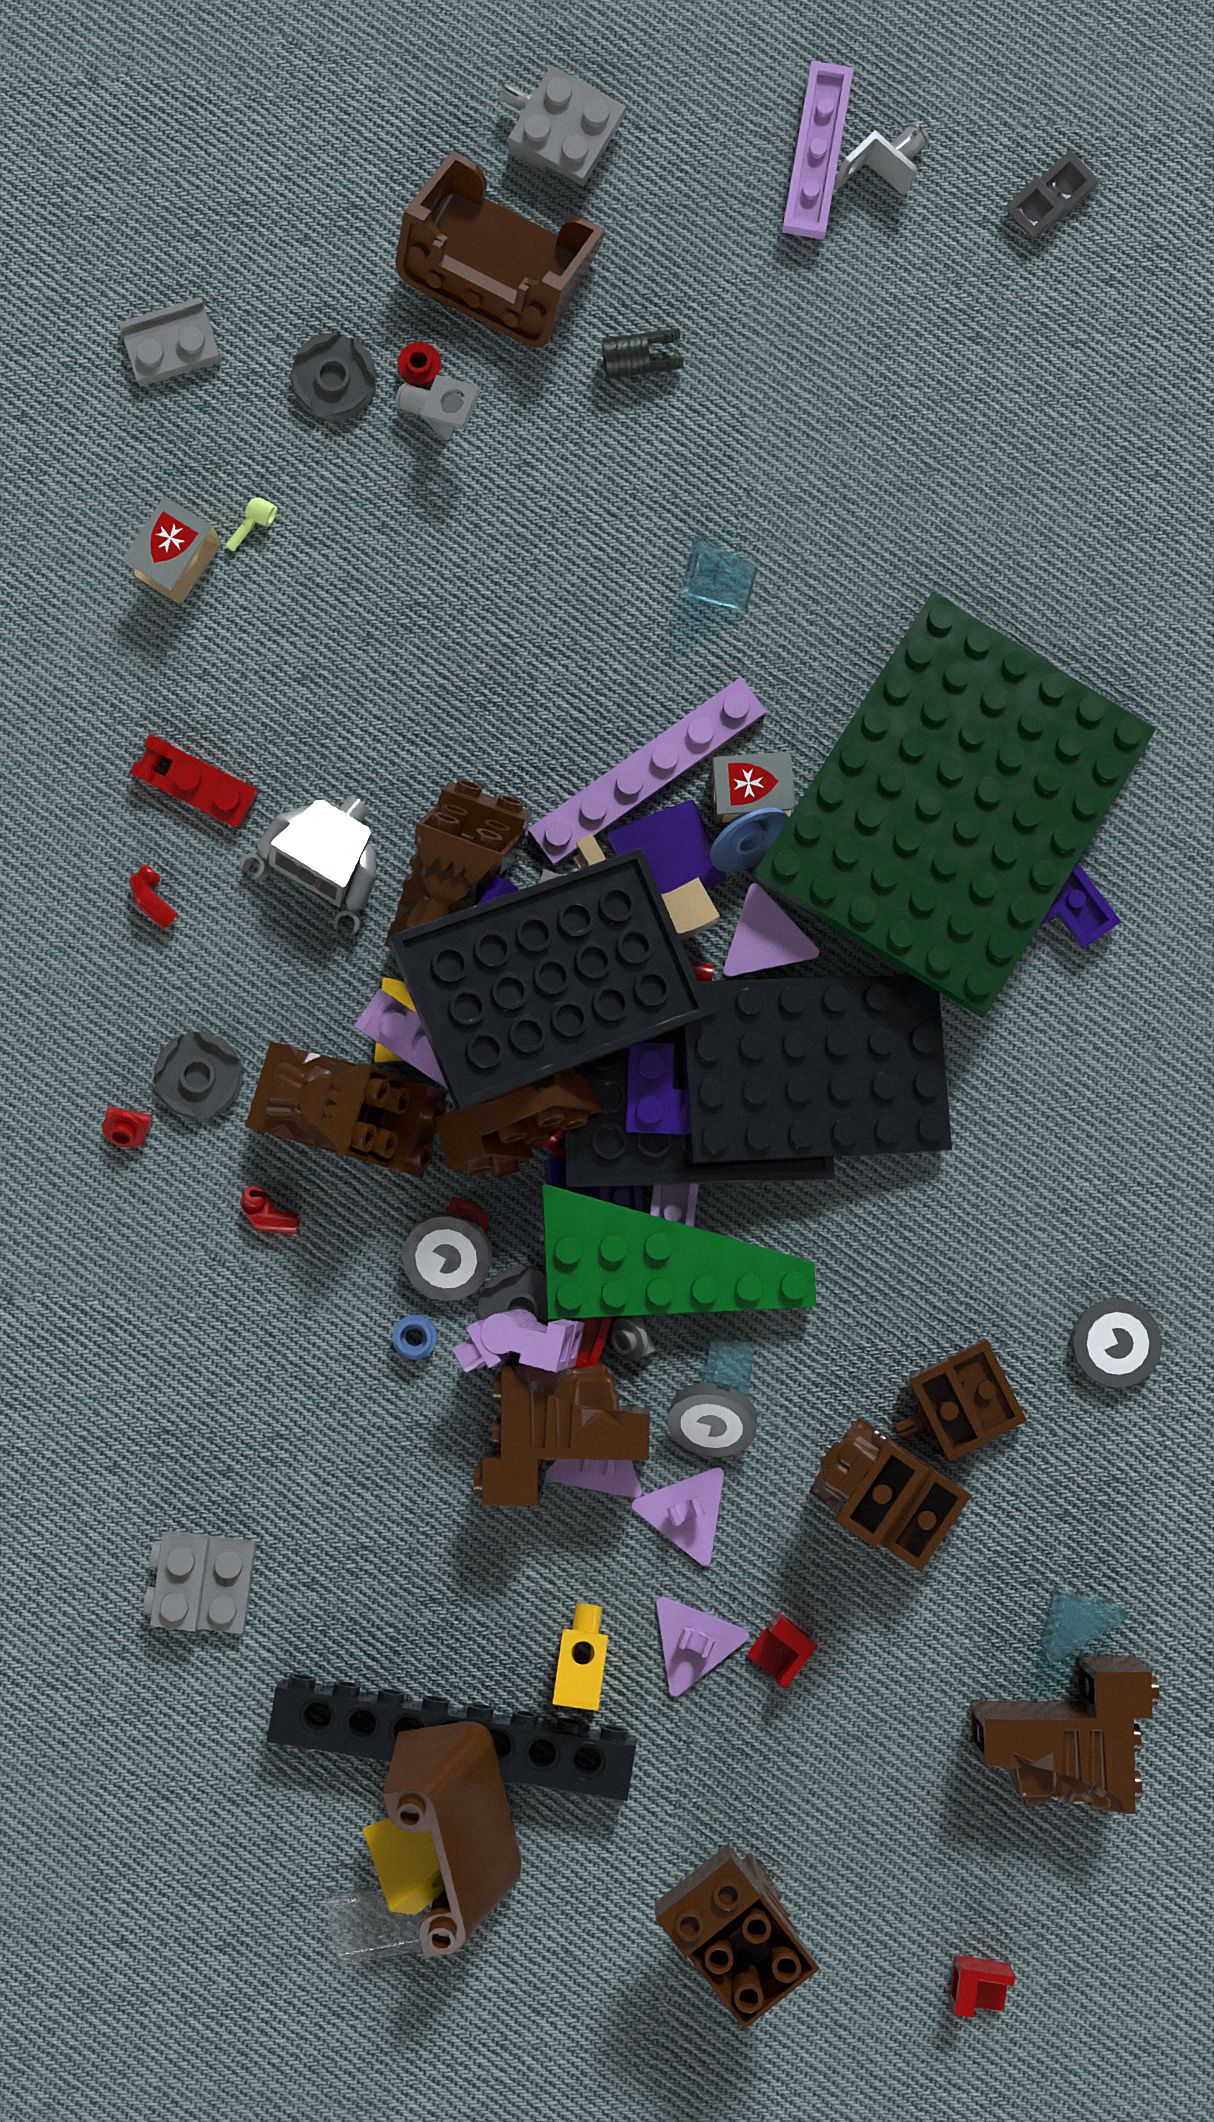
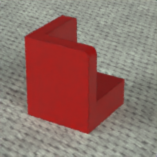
M778 1611L747 1653L750 1659L775 1677L777 1684L785 1689L817 1648V1644L813 1637Z
M955 1954L949 2002L955 2015L973 2018L975 2007L1002 2011L1005 2007L1007 1985H1015L1016 1975L1010 1964Z

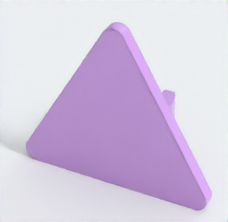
M751 884L723 968L724 975L733 977L815 959L819 954V949L759 884Z
M556 1460L546 1471V1478L553 1482L631 1498H639L642 1494L632 1460Z
M715 1467L635 1498L632 1501V1508L697 1562L707 1566L710 1564L724 1471L720 1467Z
M661 1596L656 1601L669 1692L672 1696H679L749 1638V1633L746 1629L667 1597Z

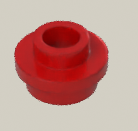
M414 342L407 345L401 351L398 358V369L400 375L407 383L414 386H426L434 381L436 375L440 374L441 358L438 351L432 345L425 342ZM417 357H423L427 360L426 365L422 368H415L411 363Z

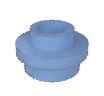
M410 1315L404 1317L396 1324L393 1330V1345L396 1351L407 1359H422L428 1356L436 1346V1328L424 1316ZM413 1328L419 1329L423 1333V1341L417 1346L411 1345L407 1340V1334Z

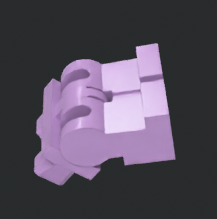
M523 1309L498 1313L468 1326L466 1330L470 1338L454 1347L453 1352L465 1372H470L476 1367L480 1369L488 1365L491 1368L505 1364L520 1356L519 1363L558 1372L576 1365L585 1322L568 1318L545 1324L537 1322L536 1317L532 1313Z

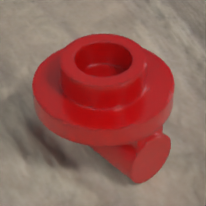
M108 1106L102 1123V1131L117 1146L136 1147L143 1143L147 1132L150 1131L153 1115Z

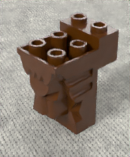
M458 779L456 783L450 781L442 788L437 805L417 823L414 844L417 846L418 851L410 858L408 864L413 871L404 880L403 893L398 904L395 920L390 925L384 946L390 947L388 943L390 935L478 905L492 876L506 879L509 868L517 860L533 812L524 809V803L514 797L499 795L498 798L484 794L482 793L483 788L480 785L468 780Z
M270 1041L245 1127L422 1178L425 1168L428 1167L433 1157L432 1143L437 1130L435 1117L446 1112L445 1099L447 1092L405 1079L370 1065L354 1064L346 1060H338Z
M572 1068L458 1112L456 1109L435 1117L449 1169L468 1171L470 1176L488 1172L492 1173L494 1178H500L518 1172L519 1164L534 1158L530 1145L540 1144L551 1138L550 1132L559 1128L569 1130L585 1125L588 1122L587 1117L602 1111L600 1101L596 1100L583 1074L580 1072L575 1073V1068Z
M519 1362L505 1363L502 1365V1372H497L493 1376V1401L501 1402V1417L493 1420L492 1441L493 1448H501V1451H489L482 1459V1462H478V1466L474 1467V1494H482V1506H538L542 1498L543 1459L649 1460L650 1407L620 1405L615 1377L608 1372L605 1364H593L581 1368L570 1367L553 1372Z
M860 1417L845 1433L840 1444L835 1443L831 1446L820 1463L822 1470L817 1475L809 1491L830 1507L829 1509L837 1516L835 1518L836 1521L875 1548L883 1545L920 1572L924 1569L972 1497V1494Z
M1077 1655L1078 1701H971V1747L985 1767H1003L1007 1769L1012 1787L1027 1806L1059 1800L1065 1804L1088 1802V1805H1091V1809L1136 1814L1135 1799L1142 1798V1778L1140 1771L1135 1770V1752L1141 1751L1142 1739L1140 1726L1138 1723H1134V1719H1153L1152 1705H1158L1159 1685L1156 1676H1152V1671L1132 1655Z
M727 1844L655 1902V1917L683 1956L690 1958L745 2030L819 1970V1966L803 1941L796 1934V1927L788 1918L787 1910L780 1903L782 1895L778 1886L751 1852L741 1860L732 1847Z

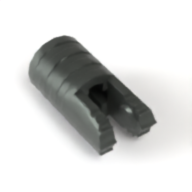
M679 328L602 339V355L606 378L612 379L684 368L683 357L669 356L663 357L662 360L650 361L648 344H667L679 340Z

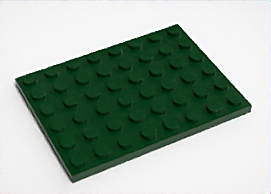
M932 591L764 856L753 877L978 1017L983 1018L1003 988L1156 728Z

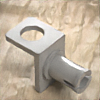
M911 122L890 143L879 132L874 130L844 159L835 184L840 188L867 163L900 194L905 195L909 191L918 171L917 166L910 160L929 144L928 133L923 128L914 137L913 133L920 127V124Z
M436 375L430 391L411 386L407 383L402 384L397 391L395 404L400 412L422 416L441 439L449 440L455 426L459 428L466 427L481 391L475 384ZM456 392L463 393L465 400L463 401Z

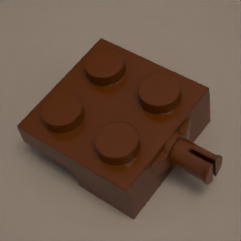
M983 1339L905 1377L915 1398L917 1414L893 1425L895 1430L900 1432L897 1434L902 1442L926 1430L935 1439L944 1459L951 1462L989 1443V1439L1026 1422L1027 1419L988 1340Z

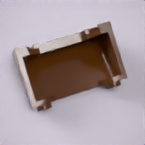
M451 151L404 210L395 260L398 275L414 289L526 346L541 348L547 344L554 334L601 247L605 229L584 218L571 217L564 222L558 235L485 198L486 178L483 171L472 161Z
M467 1721L398 1732L383 1790V1798L388 1816L397 1828L406 1832L431 1831L445 1890L432 1901L431 1911L423 1917L420 1923L419 1938L424 1958L447 1955L460 1949L515 1886L521 1872V1853L493 1738L490 1731L482 1724Z

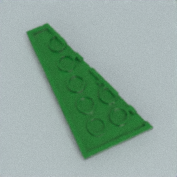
M542 1183L547 1319L817 1307L815 1263L813 1261Z

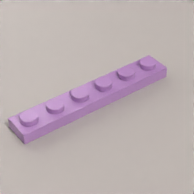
M740 677L528 828V832L551 864L556 866L576 851V841L591 833L594 838L766 716L767 711Z

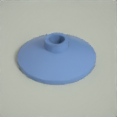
M764 808L735 817L714 841L710 850L711 862L716 869L723 872H737L759 864L789 819L788 815L778 808Z

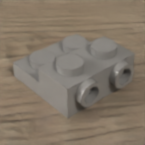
M170 1530L164 1533L161 1542L154 1541L150 1555V1568L158 1569L155 1587L148 1586L144 1599L143 1611L144 1614H151L150 1626L194 1632L197 1629L243 1634L246 1630L257 1541Z

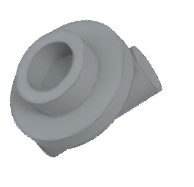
M640 1315L622 1316L613 1322L610 1329L611 1343L616 1352L623 1358L635 1361L656 1350Z

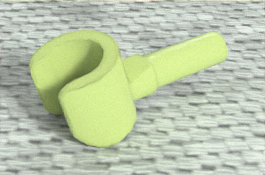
M262 498L250 500L245 511L243 523L225 545L234 552L253 529L256 522L265 527L271 526L278 508Z

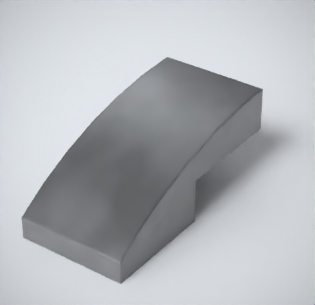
M1070 149L1041 177L1037 175L1005 206V210L1034 240L1057 223L1099 186V179Z

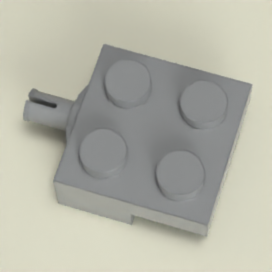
M553 65L549 67L539 86L529 95L513 87L510 83H506L499 97L501 102L503 101L520 111L519 120L508 136L509 153L544 173H547L549 168L581 186L585 185L626 115L625 105Z

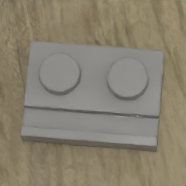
M201 297L118 322L136 380L140 387L222 361Z

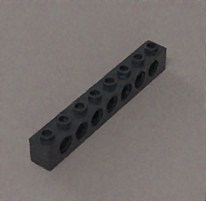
M290 1674L289 1679L282 1678L275 1688L267 1742L391 1762L399 1732L397 1721L401 1718L411 1717L419 1723L421 1728L465 1721L477 1722L486 1727L490 1733H504L511 1742L508 1749L496 1752L503 1781L622 1801L628 1800L636 1750V1737L629 1736L628 1730L623 1727L602 1725L601 1731L583 1728L584 1723L582 1721L571 1718H557L556 1723L538 1721V1714L522 1710L512 1711V1716L494 1713V1707L480 1703H469L467 1709L449 1706L450 1700L438 1696H423L422 1701L405 1699V1693L395 1689L381 1688L378 1690V1694L360 1691L361 1686L359 1684L346 1681H335L332 1687L315 1684V1677L304 1674ZM315 1702L325 1704L330 1709L331 1719L323 1723L313 1720L309 1714V1705ZM358 1710L371 1712L375 1717L376 1726L369 1730L358 1728L353 1721V1713ZM544 1739L550 1741L556 1751L550 1758L539 1759L532 1754L530 1746L535 1741ZM583 1747H592L598 1751L600 1759L593 1766H583L575 1759L576 1752Z

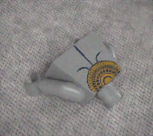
M350 796L347 797L339 809L324 800H317L309 808L300 807L278 815L273 819L256 844L258 851L245 854L241 858L240 868L247 871L252 862L258 860L260 869L254 875L253 880L261 881L266 879L271 872L272 866L339 908L345 902L347 904L345 911H341L335 916L333 925L335 930H338L341 918L344 915H350L355 921V927L350 935L353 936L361 929L362 921L358 913L360 909H365L376 881V851L369 845L371 831L368 827L361 824L369 813L368 808L361 800Z

